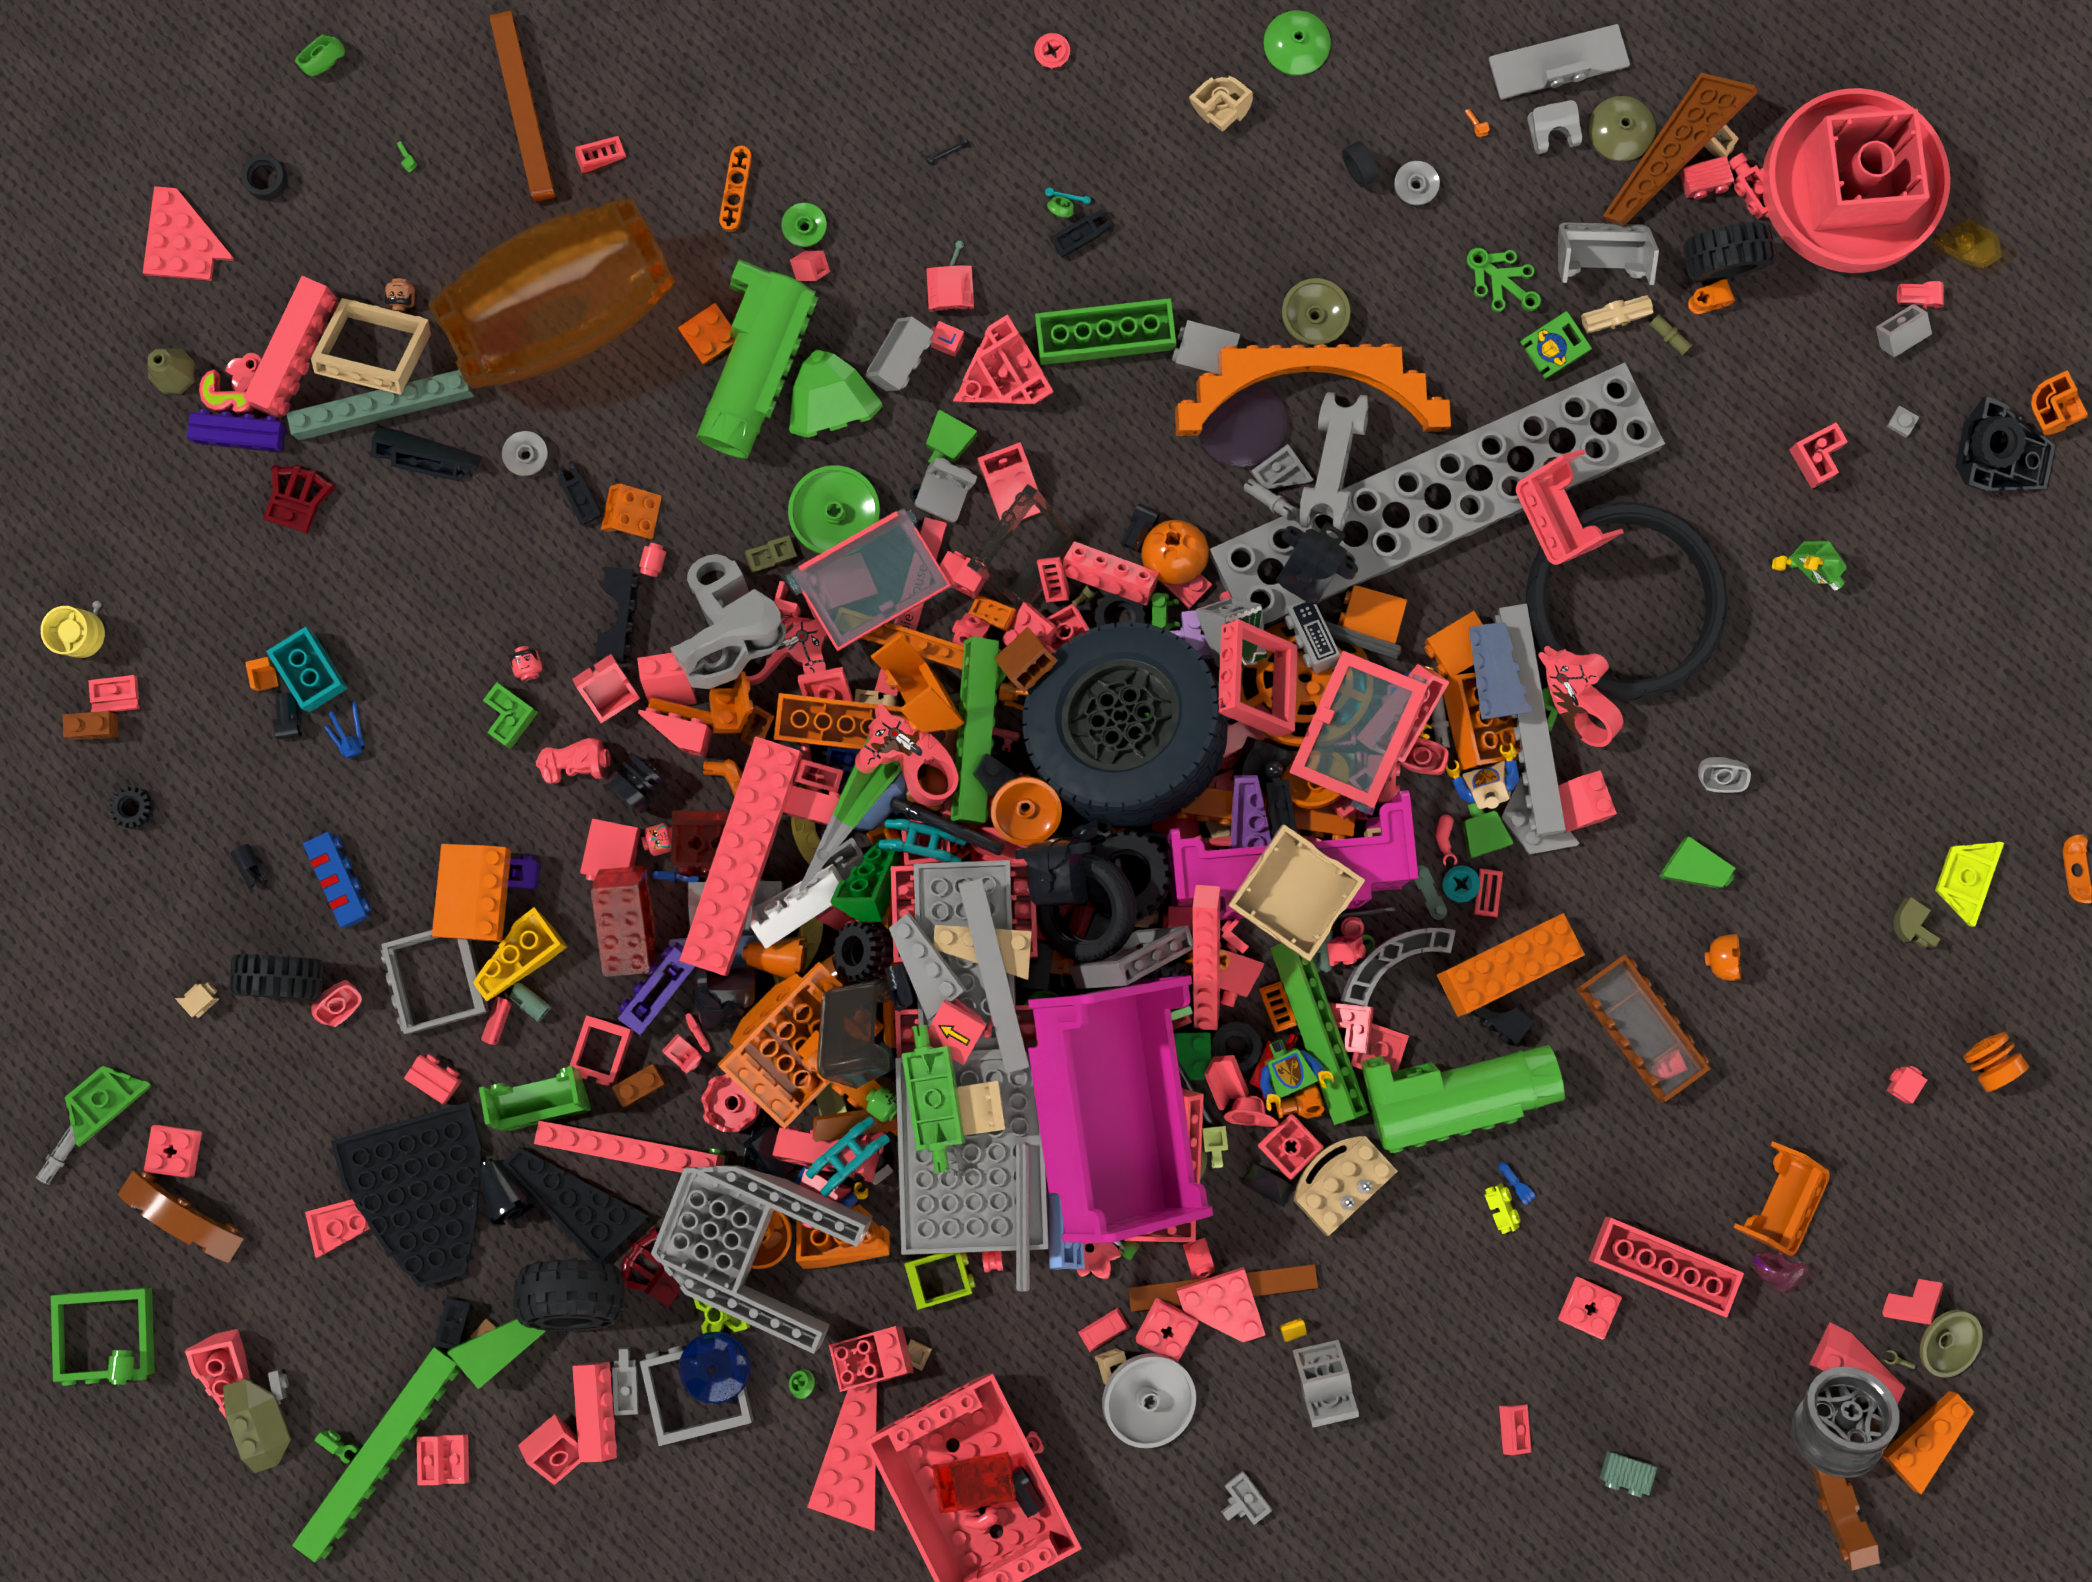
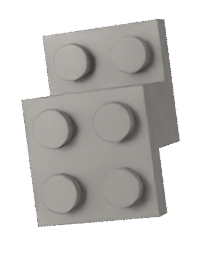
M1339 1340L1293 1350L1301 1389L1312 1427L1359 1417L1358 1408L1352 1393L1350 1374Z

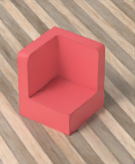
M804 251L790 260L795 278L798 281H817L830 272L824 251Z

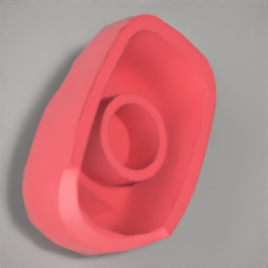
M1418 737L1404 763L1400 762V764L1404 768L1416 773L1441 775L1448 763V750L1443 745Z
M343 980L322 992L319 999L313 1002L311 1012L319 1023L336 1027L357 1009L362 1001V997L354 985L347 980Z

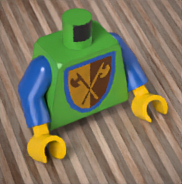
M1282 1039L1269 1044L1274 1057L1264 1061L1265 1066L1261 1070L1260 1087L1267 1100V1110L1271 1111L1270 1103L1272 1102L1276 1103L1278 1108H1280V1098L1317 1082V1078H1319L1323 1088H1326V1084L1323 1081L1326 1078L1331 1079L1334 1083L1332 1073L1326 1071L1320 1062L1306 1051L1296 1048L1286 1051Z

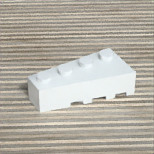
M833 864L817 872L804 890L799 892L802 883L800 881L752 908L751 928L765 949L832 906L830 900L837 885L843 880Z

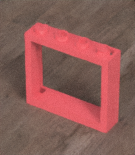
M1239 619L1222 625L1218 713L1276 737L1295 732L1298 645ZM1242 639L1274 653L1272 715L1240 702Z

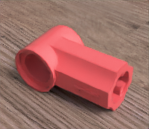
M1931 281L1924 284H1899L1897 289L1898 305L1915 304L1923 305V308L1926 309L1927 306H1933L1934 309L1944 307V283Z

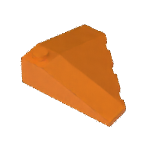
M854 1204L851 1209L871 1218L873 1217L860 1204ZM796 1220V1262L803 1269L830 1267L890 1255V1232L883 1225L880 1227L873 1220L870 1223L864 1240L857 1247L814 1227L813 1229L805 1227L800 1221Z

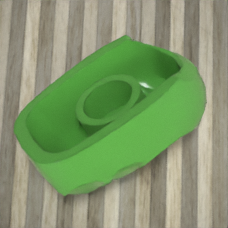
M322 34L296 57L295 62L308 76H316L330 69L338 58L345 56V49L338 38Z

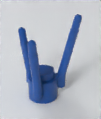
M355 701L352 702L357 739L354 736L346 737L333 712H330L329 715L342 739L341 742L328 725L324 727L339 748L341 755H344L346 759L361 754L363 752L361 747L365 746Z

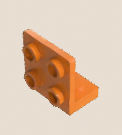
M621 483L610 486L601 530L607 532L618 530L645 539H653L662 497Z
M745 671L738 675L733 688H712L709 690L713 733H741L744 725L747 724L748 716L753 711V702L749 700L750 680L746 679Z

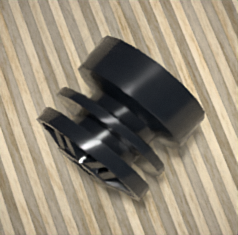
M631 752L628 757L635 764L631 767L623 761L622 765L627 770V773L623 775L615 770L605 782L636 810L643 813L652 803L646 795L648 790L659 795L660 792L653 785L657 782L665 788L668 784L663 779L661 773L647 760Z

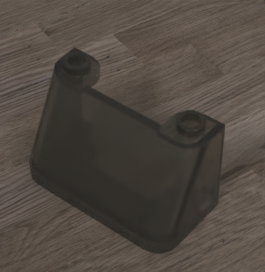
M877 979L835 987L823 994L817 1055V1070L822 1078L857 1089L889 1072L890 1059L888 1052L885 1048L874 1044L877 1002L886 1003L891 1000L887 980Z

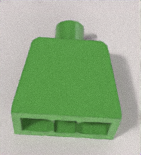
M939 410L926 442L927 449L933 451L928 463L930 464L935 458H943L955 464L977 438V430Z
M1475 803L1468 805L1472 818L1462 822L1468 859L1513 844L1496 811L1485 814L1484 809H1478Z

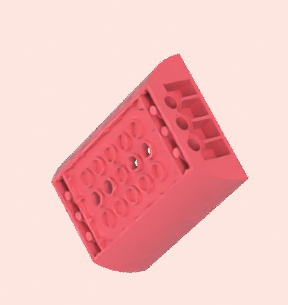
M993 1373L980 1376L888 1424L865 1440V1444L935 1582H1021L1082 1549ZM951 1438L957 1439L960 1443V1448L955 1452L949 1451L946 1447V1442ZM960 1460H967L970 1463L971 1469L967 1473H961L957 1469V1464ZM1019 1466L1025 1469L1033 1483L1031 1485L1045 1505L1043 1509L1027 1518L1016 1499L1008 1493L1001 1481V1478ZM982 1503H989L998 1510V1520L995 1524L1003 1528L1002 1536L998 1538L993 1537L990 1534L991 1527L986 1530L964 1527L966 1515L981 1517L979 1506Z

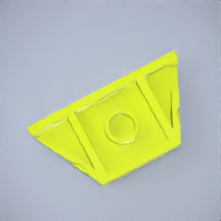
M2003 842L1953 846L1949 849L1935 891L1971 927L1976 926L2004 845Z

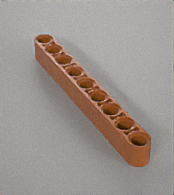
M508 10L489 15L532 199L535 203L556 198V194L553 191L552 175L548 169L547 154L543 148L542 133L538 127L537 111L533 106L534 98L528 84L530 81L527 69L523 63L525 60L522 47H520L518 42L520 41L518 30L513 21L515 20L513 12Z

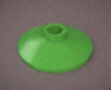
M798 203L791 206L785 212L781 226L785 238L791 244L798 247H809L817 244L823 238L827 222L824 213L817 206L810 203ZM803 224H808L809 228L808 230L803 231L801 230V226Z

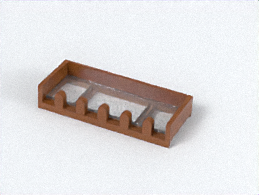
M1624 954L1580 985L1576 990L1657 1101L1664 1103L1710 1070L1708 1066L1709 1061L1703 1053H1698L1693 1046L1695 1043L1691 1036L1687 1033L1684 1034L1680 1029L1679 1020L1675 1015L1669 1014L1665 1008L1666 1003L1659 995H1655L1651 990L1652 985L1645 976H1641L1636 970L1638 968L1636 962Z

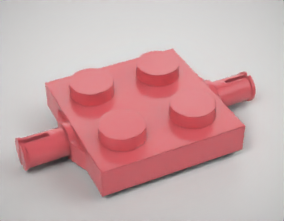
M1023 602L1009 631L1005 633L1001 641L1008 646L1026 627H1029L1044 642L1051 653L1057 654L1056 650L1051 647V643L1058 628L1032 605Z

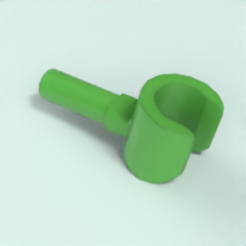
M398 142L397 145L405 158L401 165L410 173L417 167V163L409 155L403 143Z

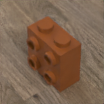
M1026 627L994 658L1007 677L1023 693L1033 687L1036 681L1051 670L1058 661L1044 642L1029 627Z

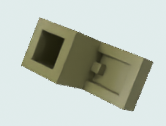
M1912 897L1905 898L1894 916V929L1897 936L1903 942H1909L1912 938H1915L1913 942L1925 949L1926 947H1936L1940 941V938L1921 926L1931 910Z

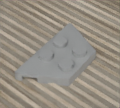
M1520 776L1519 782L1500 819L1528 855L1574 847L1580 844L1571 832L1566 833L1564 831V833L1536 837L1535 831H1530L1529 818H1532L1531 809H1527L1525 803V795H1528L1527 786H1523Z

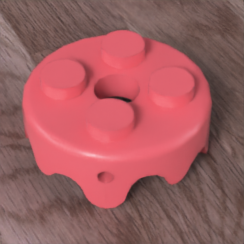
M727 1074L710 1079L709 1085L701 1098L705 1110L704 1120L722 1132H740L750 1127L759 1116L761 1106ZM734 1096L738 1100V1106L731 1110L728 1106V1101Z

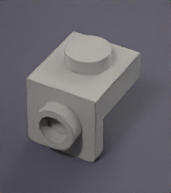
M282 1369L268 1373L271 1392L276 1395L279 1404H281V1399L287 1397L285 1388L289 1387L287 1375L282 1374Z

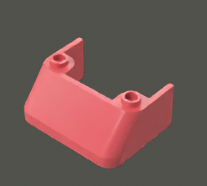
M1584 449L1562 454L1520 480L1516 486L1517 496L1548 561L1555 565L1594 550L1624 533L1622 529L1603 534L1597 526H1588L1583 529L1564 488L1573 481V471L1569 463L1586 453Z

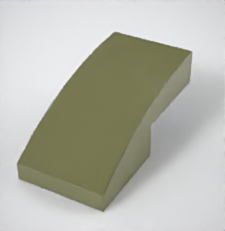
M789 535L769 541L766 545L746 550L744 553L752 574L797 557Z

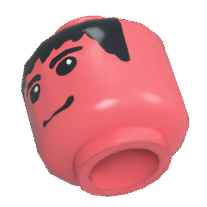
M528 646L516 648L515 653L510 656V664L516 678L521 679V681H529L539 677V673L542 671V663L537 650L529 649Z

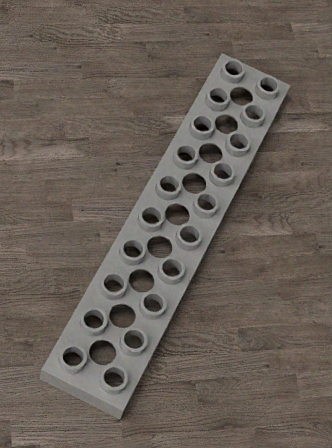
M1626 363L1342 489V491H1351V504L1346 523L1350 521L1363 523L1368 530V538L1359 547H1350L1342 540L1340 546L1347 550V555L1357 565L1358 572L1351 580L1335 574L1318 603L1335 594L1350 590L1354 585L1359 586L1375 576L1399 568L1417 557L1439 550L1457 539L1479 532L1499 520L1510 518L1523 512L1524 509L1518 496L1505 494L1502 490V482L1512 479L1518 483L1523 478L1543 467L1546 461H1552L1561 456L1562 454L1552 450L1549 445V435L1556 428L1563 427L1573 432L1576 443L1570 452L1585 450V445L1589 442L1598 443L1603 450V455L1600 458H1591L1585 453L1569 463L1573 471V481L1564 488L1565 492L1579 484L1601 477L1621 465L1632 463L1660 450L1665 443ZM1609 383L1620 384L1624 389V397L1620 399L1610 397L1607 393V385ZM1570 401L1578 402L1583 408L1582 416L1576 418L1569 416L1565 410V404ZM1607 409L1616 416L1617 426L1612 433L1600 435L1591 428L1590 418L1596 410ZM1527 420L1537 421L1542 428L1541 434L1538 436L1528 435L1523 427L1524 422ZM1632 423L1639 424L1644 430V437L1640 440L1629 437L1627 425ZM1488 438L1495 439L1500 445V452L1495 455L1487 454L1482 448V441ZM1524 446L1531 450L1534 455V464L1530 470L1516 472L1510 468L1507 456L1512 448ZM1445 457L1454 458L1459 465L1458 471L1453 474L1444 472L1440 466L1441 459ZM1474 465H1484L1492 473V484L1484 491L1473 490L1466 482V473ZM1402 476H1411L1417 482V489L1413 492H1405L1399 487L1398 481ZM1435 483L1445 485L1451 493L1450 504L1441 510L1430 508L1424 500L1425 490L1428 486ZM1368 494L1374 498L1376 506L1371 511H1363L1357 505V498L1360 495ZM1464 498L1474 499L1478 504V512L1473 515L1465 514L1460 508V501ZM1399 502L1408 508L1410 518L1404 527L1395 529L1389 527L1384 522L1382 513L1389 503ZM1298 509L1297 517L1291 513L1289 514L1294 517L1293 521H1288L1282 516L1209 550V556L1225 590L1230 592L1231 597L1250 601L1251 595L1255 592H1264L1269 596L1270 605L1262 609L1264 628L1286 617L1288 606L1304 601L1284 589L1279 583L1274 585L1263 583L1257 574L1259 564L1268 558L1277 559L1285 566L1295 549L1292 546L1286 549L1278 548L1273 542V536L1276 533L1284 532L1288 526L1297 527L1303 532H1306L1308 529H1314L1317 532L1321 531L1315 524V518L1309 528L1300 526V509ZM1422 517L1433 518L1437 524V530L1431 534L1422 532L1418 526L1419 519ZM1326 531L1330 537L1338 538L1334 532ZM1383 535L1390 536L1395 542V549L1388 553L1380 551L1376 544L1377 538ZM1238 550L1245 551L1250 556L1251 562L1244 568L1236 567L1231 561V555Z

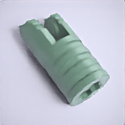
M1330 930V933L1312 958L1317 972L1331 971L1332 966H1330L1327 943L1333 940L1332 930Z
M514 983L509 996L510 999L537 1022H540L552 1006L536 995L535 992L524 986V984Z

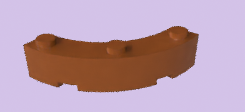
M145 1171L142 1173L131 1172L118 1193V1196L134 1209L143 1210L141 1213L143 1217L189 1245L193 1241L203 1247L202 1251L224 1262H230L244 1239L238 1233L239 1229L230 1223L224 1225L190 1207L192 1204L181 1197L177 1199L154 1181L155 1177Z
M1811 1465L1820 1494L1818 1504L1820 1510L1826 1512L1832 1531L1839 1544V1554L1842 1561H1847L1852 1571L1879 1564L1878 1544L1872 1536L1866 1521L1861 1522L1857 1514L1859 1504L1851 1483L1846 1482L1845 1478L1823 1473Z

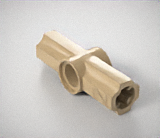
M1648 295L1625 302L1624 300L1614 301L1605 305L1604 308L1583 313L1581 315L1582 325L1587 334L1609 327L1615 329V326L1621 324L1625 326L1630 321L1651 316L1653 314V305Z

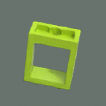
M966 1252L936 1253L905 1263L917 1310L973 1293L972 1288L976 1286L972 1273L967 1274L965 1265L969 1264ZM955 1255L965 1288L926 1300L917 1266Z

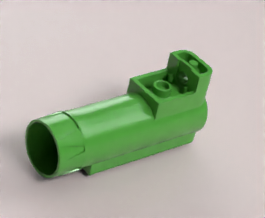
M739 259L729 286L730 289L745 294L729 335L735 338V342L713 396L705 409V415L696 438L717 451L733 457L747 459L757 435L760 434L765 417H771L777 402L773 400V397H779L785 382V380L781 379L782 375L785 377L788 375L793 359H790V355H796L802 340L798 338V335H804L810 320L806 316L807 314L812 315L819 297L815 296L816 291L811 290L794 278L764 270Z
M1549 1045L1525 1051L1519 1050L1506 1056L1440 1072L1432 1062L1391 1072L1390 1065L1387 1061L1385 1062L1383 1056L1366 1059L1361 1062L1370 1109L1380 1144L1385 1150H1389L1390 1153L1400 1152L1404 1150L1403 1147L1410 1145L1413 1147L1424 1146L1427 1144L1426 1141L1434 1139L1436 1141H1444L1449 1139V1135L1457 1133L1460 1136L1467 1135L1477 1128L1482 1130L1491 1129L1500 1122H1504V1124L1514 1123L1518 1121V1118L1524 1117L1523 1111L1538 1109V1107L1564 1101L1565 1099L1559 1065Z

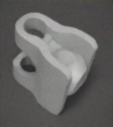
M1570 100L1537 107L1528 114L1527 121L1536 154H1543L1548 151V135L1552 130H1558L1565 134L1570 147L1581 145L1582 133L1578 107L1575 101Z

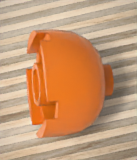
M1738 934L1724 935L1716 938L1710 945V951L1705 952L1706 966H1711L1712 973L1717 978L1729 981L1741 980Z

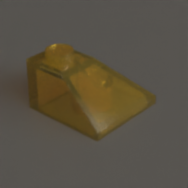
M1971 219L1932 241L1936 248L1958 261L1983 269L2002 258L1998 235Z

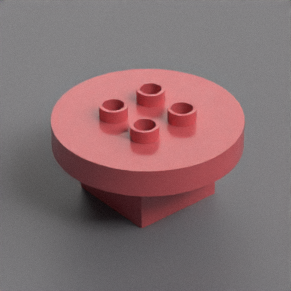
M1861 88L1842 89L1825 93L1807 102L1782 126L1771 142L1764 159L1762 183L1764 192L1762 195L1764 205L1768 208L1769 218L1774 228L1787 245L1803 258L1818 266L1838 272H1871L1886 268L1904 259L1934 231L1944 214L1948 202L1950 168L1939 136L1930 123L1918 112V109H1914L1906 102L1884 92Z

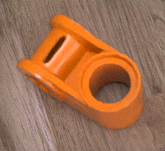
M1726 279L1720 280L1712 285L1697 289L1688 301L1690 311L1694 314H1703L1733 304L1735 298Z

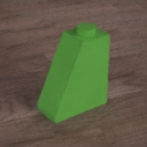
M1688 836L1678 846L1659 877L1666 880L1719 889L1723 886L1727 887L1734 878L1732 873L1735 867Z

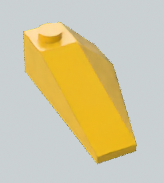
M534 907L515 921L511 931L501 941L499 948L492 958L487 961L473 981V984L483 998L489 1001L549 962L568 946L556 929Z

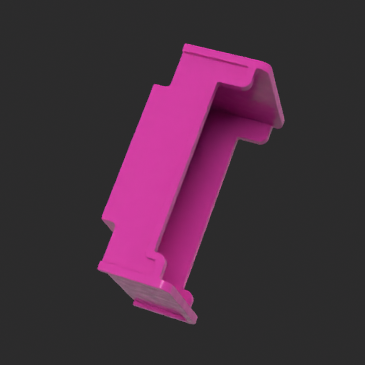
M1409 790L1399 791L1388 803L1380 808L1379 817L1369 818V821H1366L1365 831L1381 827V836L1310 842L1326 856L1337 860L1365 880L1345 910L1358 909L1372 899L1371 892L1399 890L1411 880L1418 879ZM1179 828L1170 829L1166 840V849L1172 874L1170 886L1172 907H1193L1196 885L1219 886L1220 920L1245 918L1228 907L1227 904L1267 846L1205 851L1204 844L1200 839H1181Z
M1191 975L1141 979L1132 982L1129 986L1092 993L1028 1000L1029 1008H1033L1038 1045L1028 1048L1048 1191L1049 1193H1057L1060 1196L1065 1233H1062L1063 1242H1117L1213 1216L1212 1206H1208L1204 1186L1200 1183H1195L1170 1009L1184 1008L1190 1004L1188 985L1192 984Z

